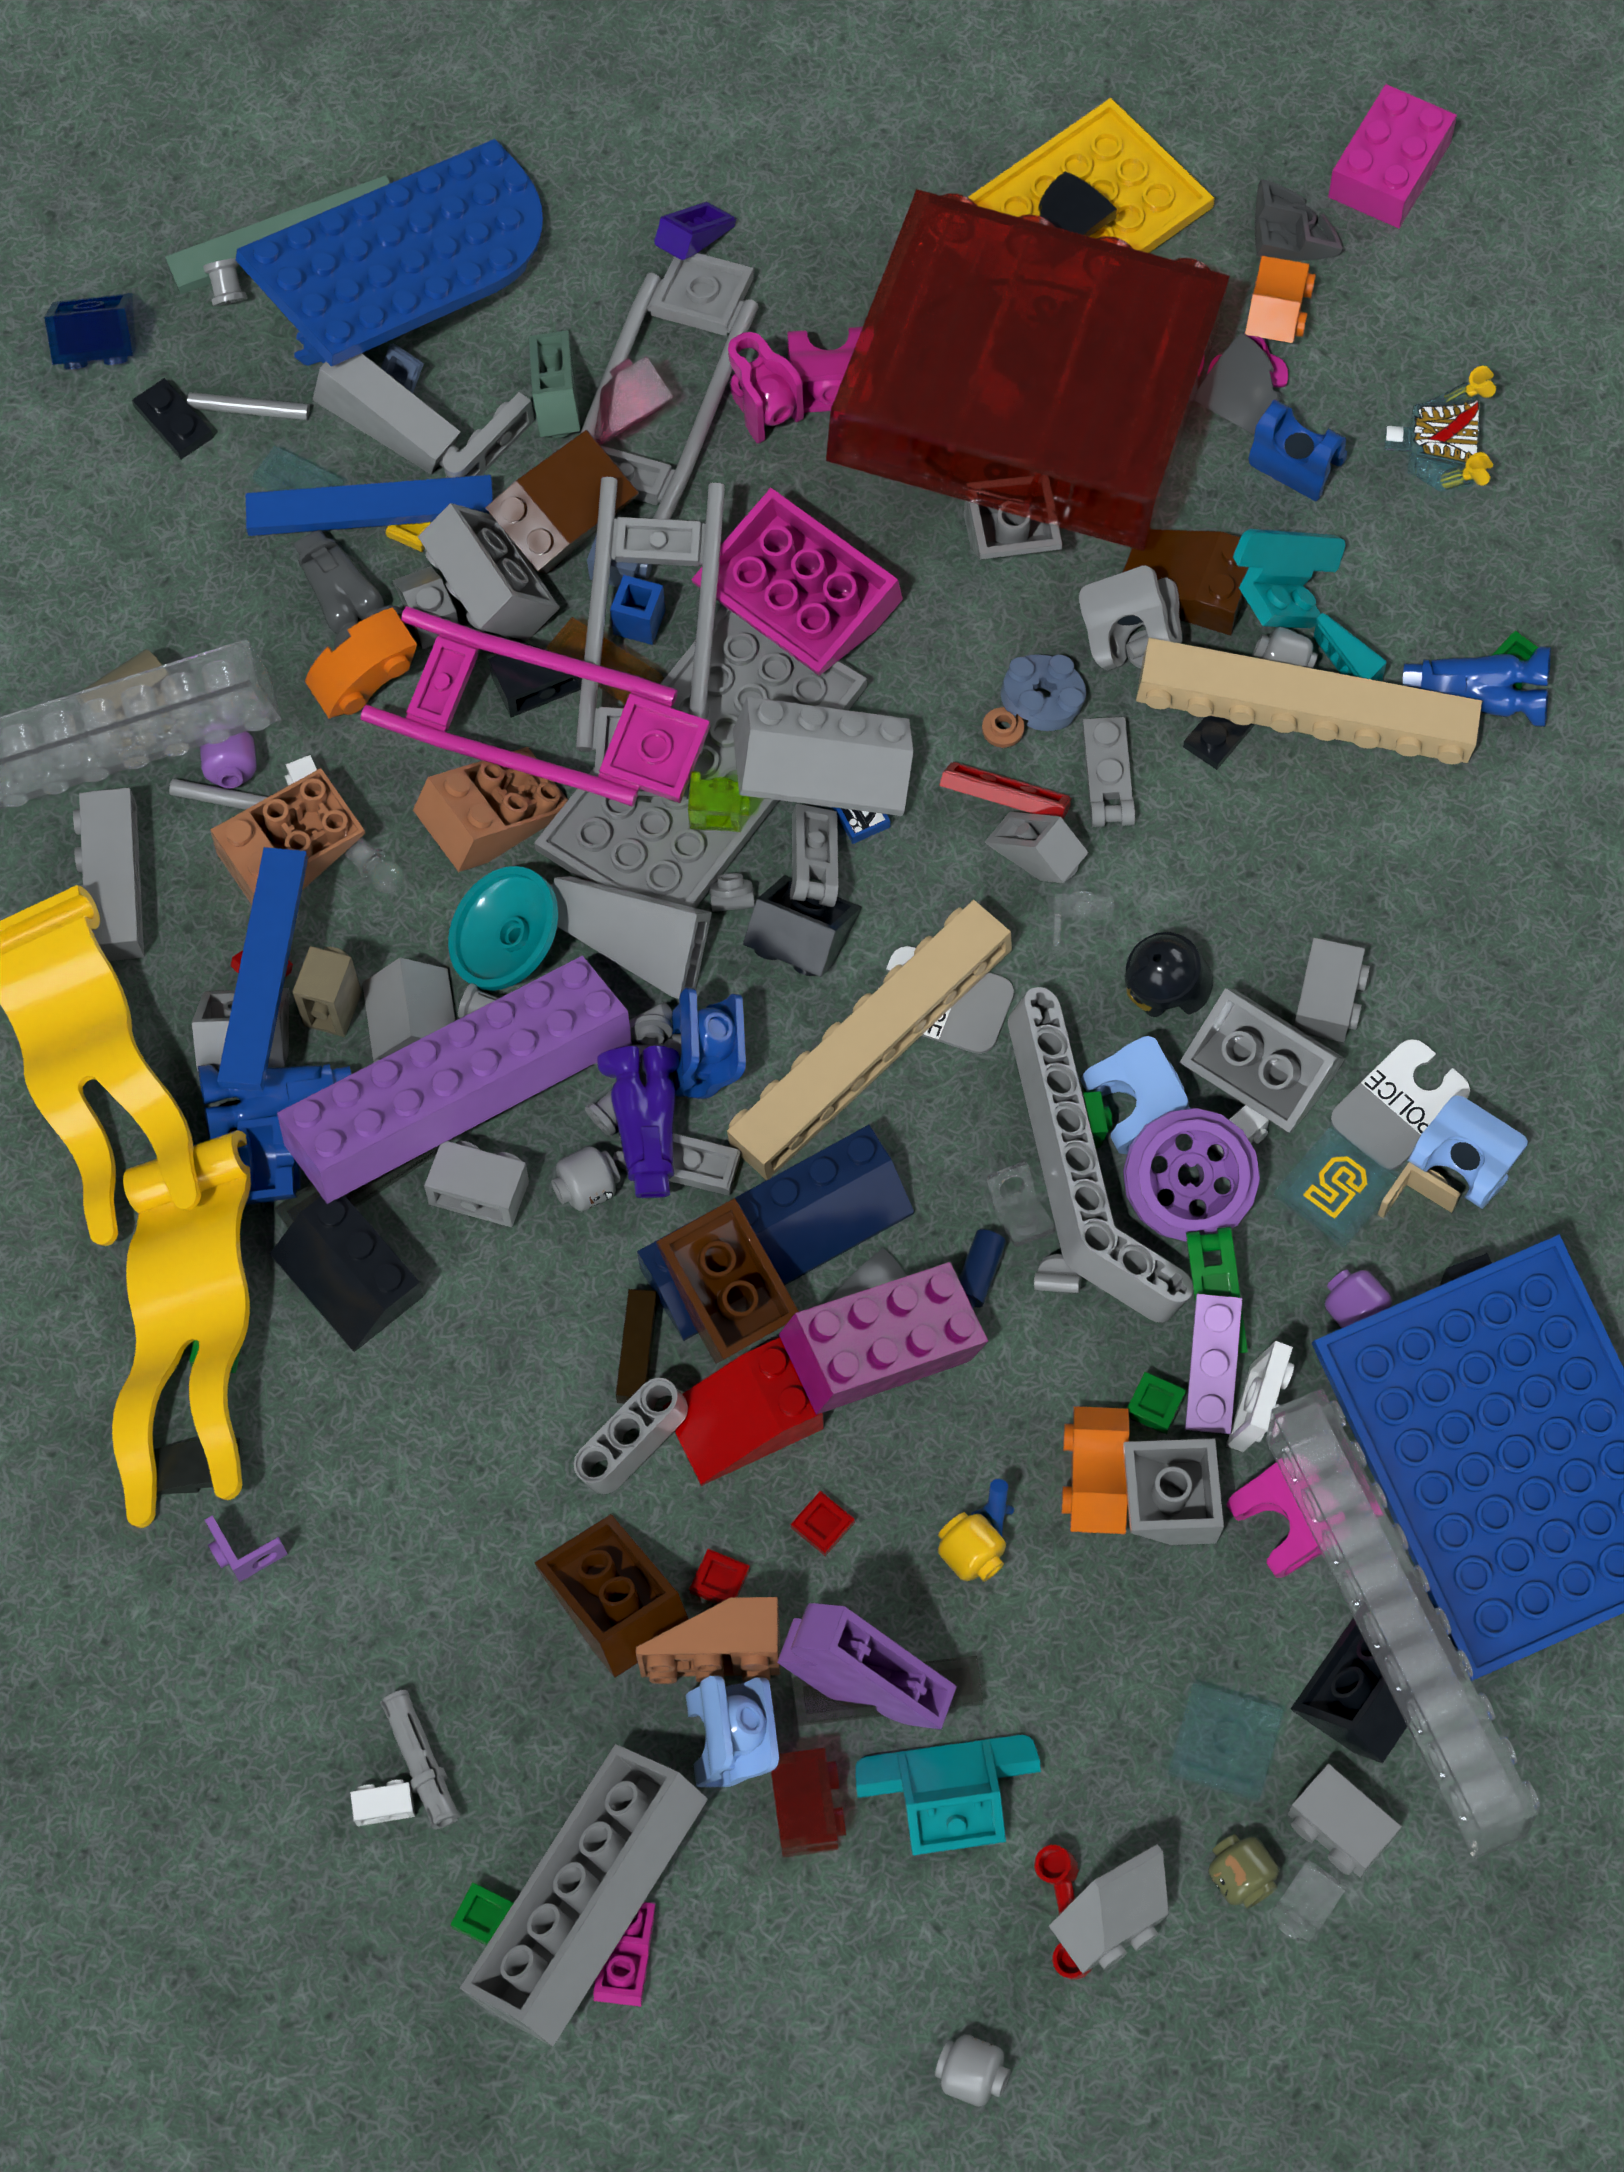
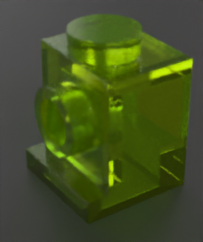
M692 771L688 802L690 829L741 832L742 816L750 817L751 797L739 795L738 782H734L729 778L716 777L711 780H701L700 772Z

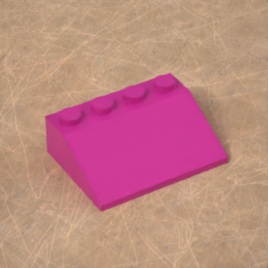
M772 488L766 492L720 547L716 600L819 676L873 634L903 600L899 581L896 577ZM702 567L691 579L692 583L699 588L701 586Z

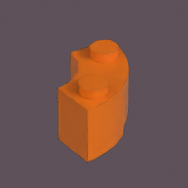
M1261 256L1245 335L1293 343L1295 336L1303 337L1307 313L1300 312L1303 297L1311 299L1316 274L1308 273L1309 264Z
M393 607L373 614L349 628L348 632L351 637L334 651L327 647L311 666L305 682L328 718L342 714L351 715L360 711L383 684L409 671L417 643Z
M1074 1406L1073 1424L1064 1423L1063 1451H1072L1071 1486L1062 1487V1514H1070V1532L1126 1534L1128 1499L1123 1443L1129 1442V1411L1126 1408Z

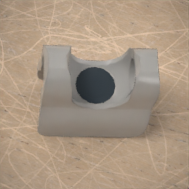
M1146 565L1085 585L1079 592V603L1088 631L1091 653L1095 662L1105 670L1123 665L1126 660V642L1134 629L1141 625H1145L1149 638L1180 644L1182 642L1177 585L1168 578L1157 580L1155 571Z

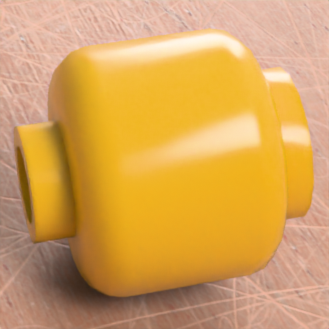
M966 1512L960 1513L949 1521L938 1534V1537L941 1539L938 1546L939 1555L963 1581H971L980 1577L985 1582L992 1578L1004 1565L1000 1558L1005 1551L1006 1542L981 1514L968 1516Z

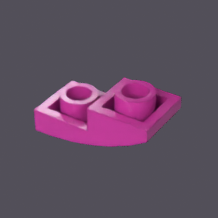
M643 1902L596 1977L593 1991L594 2001L641 2007L654 1923L655 1903Z

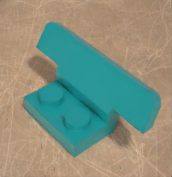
M1248 529L1242 534L1233 559L1238 566L1249 568L1239 589L1262 626L1288 628L1315 627L1317 617L1321 613L1315 605V597L1303 585L1311 579L1314 571L1336 572L1339 569L1345 550V541L1336 535L1260 529Z
M1014 1735L866 1756L861 1758L855 1766L857 1798L903 1792L912 1856L1006 1842L997 1778L1041 1772L1040 1759L1033 1739L1026 1735Z

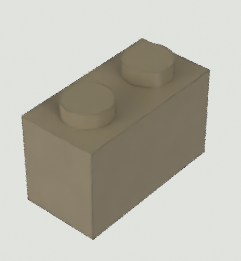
M310 946L293 989V995L305 1027L345 1037L362 993L352 958L344 951L335 947H325L323 950Z

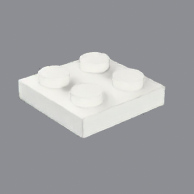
M1275 1341L1250 1365L1226 1447L1244 1452L1255 1441L1260 1442L1265 1432L1274 1430L1281 1413V1405L1276 1404L1280 1389L1285 1390L1288 1386L1294 1369V1364L1288 1362L1293 1347Z

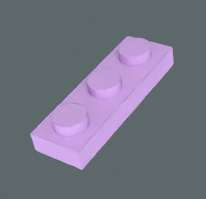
M1196 1294L1185 1430L1231 1434L1242 1298Z

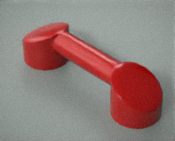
M1048 1845L1042 1848L1036 1855L1034 1867L1040 1879L1054 1885L1060 1915L1075 1900L1073 1882L1078 1875V1864L1074 1855L1067 1849L1058 1845ZM1061 1943L1055 1948L1052 1957L1053 1966L1061 1976L1077 1980L1091 1972L1092 1969L1082 1974Z

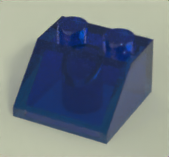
M132 293L52 302L44 316L52 365L63 364L64 369L71 370L88 366V361L103 359L105 365H115L127 362V356L134 355L136 339Z

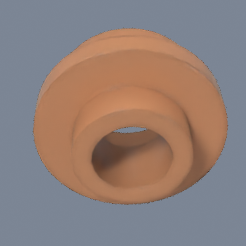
M1005 707L996 708L984 717L982 732L990 744L996 747H1010L1018 743L1022 738L1024 721L1018 714L1014 717ZM1004 721L1011 726L1008 729H1000L996 724Z

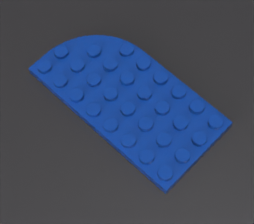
M493 139L240 247L236 252V262L332 367L494 294L515 281L527 269L529 260L534 252L537 251L542 231V206L536 188L527 173L499 142Z

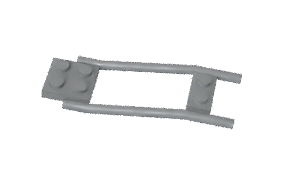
M697 253L685 260H680L674 256L663 280L657 274L648 273L632 303L580 434L588 430L594 439L596 438L647 311H651V316L727 336L729 333L676 470L671 469V465L601 446L640 493L634 498L635 500L653 505H658L660 502L653 519H671L690 479L732 372L728 356L729 342L741 333L748 332L759 306L755 301L747 299L743 302L754 279L752 267Z
M603 477L601 478L595 560L584 661L599 666L601 664L611 560L641 564L697 567L702 565L689 714L705 719L719 573L725 485L721 483H710L708 485L706 524H701V521L628 517L614 519L617 479ZM582 678L576 750L583 752L596 751L594 776L598 777L599 769L624 708L599 707L597 709L598 683ZM703 747L698 758L703 756ZM640 789L638 791V796L661 797Z

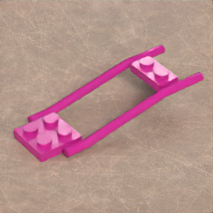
M408 606L405 607L401 617L403 623L438 634L439 637L437 636L406 711V718L365 705L361 713L362 721L442 749L588 791L632 807L636 802L639 789L681 803L711 725L708 720L672 708L676 701L678 690L635 675L483 633ZM479 649L631 692L599 769L598 777L446 732L449 729L477 660Z

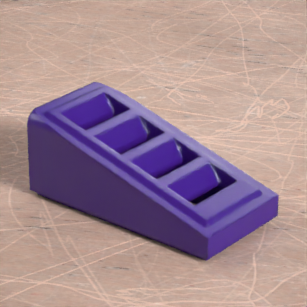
M703 202L662 216L654 243L657 247L678 259L685 260L697 254L735 227L737 219L712 204Z

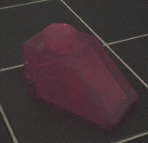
M647 356L634 364L630 359H627L609 371L613 378L601 388L594 439L599 445L605 444L656 413L673 398V395Z

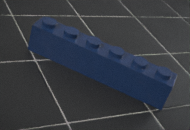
M870 1125L863 1127L735 1197L784 1286L914 1214L895 1166ZM656 1241L638 1250L640 1270L652 1290L657 1292L658 1300L683 1341L698 1334Z

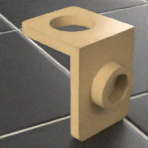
M1409 1162L1382 1200L1378 1215L1382 1218L1385 1217L1406 1185L1451 1213L1456 1208L1460 1193L1450 1187L1446 1179L1439 1173L1430 1169L1424 1172Z

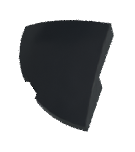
M1066 171L1049 185L1038 205L1040 214L1039 223L1036 225V238L1047 263L1055 269L1083 250L1086 238L1116 219L1117 208L1091 185Z

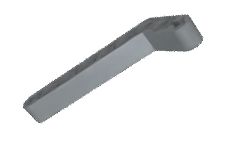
M1031 988L1010 1013L1008 1028L1063 1259L1072 1271L1146 1318L1155 1322H1166L1192 1296V1281L1182 1269L1115 1228L1058 998L1046 988Z

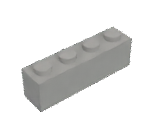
M130 788L79 793L80 809L73 810V823L76 835H81V847H75L74 854L77 872H82L83 885L79 886L85 888L91 895L100 916L99 927L93 930V933L108 961L144 958L137 804Z

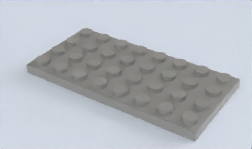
M722 606L714 617L705 720L710 721L711 727L703 744V756L698 758L681 803L663 797L637 796L636 802L632 807L577 788L534 842L535 851L580 879L696 908L709 892L710 886L717 881L718 876L723 874L779 801L739 795L733 728L746 698L753 697L849 710L866 689L867 678L839 661L819 676L728 608ZM695 641L661 683V685L678 690V695L672 708L688 714ZM594 768L589 773L590 775H594Z

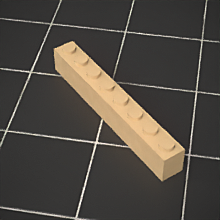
M1149 638L1147 642L1136 696V702L1146 703L1155 709L1172 708L1188 711L1191 715L1197 717L1215 716L1229 719L1239 725H1249L1252 723L1268 726L1281 733L1293 731L1305 733L1324 741L1342 740L1355 743L1357 746L1366 749L1379 747L1395 750L1403 756L1421 755L1432 757L1445 764L1468 763L1477 743L1482 700Z
M975 900L970 902L964 909L960 907L954 910L946 919L944 928L934 937L928 936L923 939L916 947L914 956L903 966L898 964L893 967L886 975L883 985L873 994L867 993L862 996L855 1004L853 1013L842 1023L836 1022L831 1025L823 1035L822 1042L811 1052L805 1051L800 1054L792 1064L791 1071L782 1080L772 1081L762 1091L760 1100L751 1109H743L734 1116L727 1130L730 1147L740 1150L741 1157L765 1180L770 1179L1012 951L1011 931Z

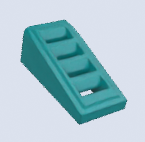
M1321 613L1317 617L1313 637L1338 672L1344 675L1382 682L1387 663L1386 660L1328 615Z

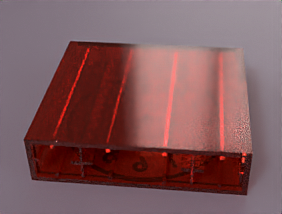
M916 189L831 407L826 461L1021 517H1028L1042 523L1055 524L1063 529L1144 551L1218 330L1230 275L1211 271L1207 265L1192 258L1172 260L1139 251L1116 237L1103 236L1092 238L1056 228L1051 222L1040 216L1022 215L1016 217L980 207L970 198L961 194L948 193L940 196Z

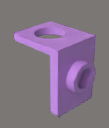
M213 1515L205 1519L215 1538L214 1542L208 1544L221 1569L230 1564L239 1582L288 1555L278 1537L238 1560ZM267 1554H270V1555H268L266 1558H264V1559H262V1560L256 1562L257 1560H259V1559L262 1558L263 1556H265V1555H267Z

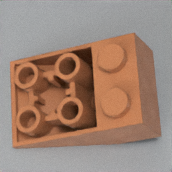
M528 747L512 751L536 758ZM482 760L428 777L413 811L457 871L461 872L490 862L548 826L568 799L554 781Z
M321 768L210 829L217 855L251 905L253 903L264 847L307 852L308 863L303 890L365 834V830Z
M777 1597L729 1598L637 1646L636 1657L641 1677H649V1681L655 1684H672L677 1682L678 1676H696V1681L701 1683L702 1680L709 1676H721L723 1679L724 1676H742V1680L747 1682L755 1677L767 1678L769 1681L770 1675H780V1664L777 1663L780 1656Z

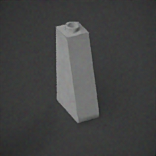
M358 354L332 367L327 362L320 367L313 401L424 471L432 474L439 465L443 467V459L447 454L460 451L456 445L461 432L364 354Z
M571 876L554 878V883L551 884L558 904L557 927L671 997L679 999L681 992L685 988L696 990L712 912Z

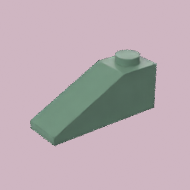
M569 331L529 336L532 396L540 437L552 436L560 438L568 436L573 432H579V408Z

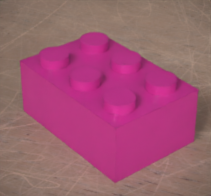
M1385 84L1332 171L1328 198L1399 229L1451 144L1457 115Z

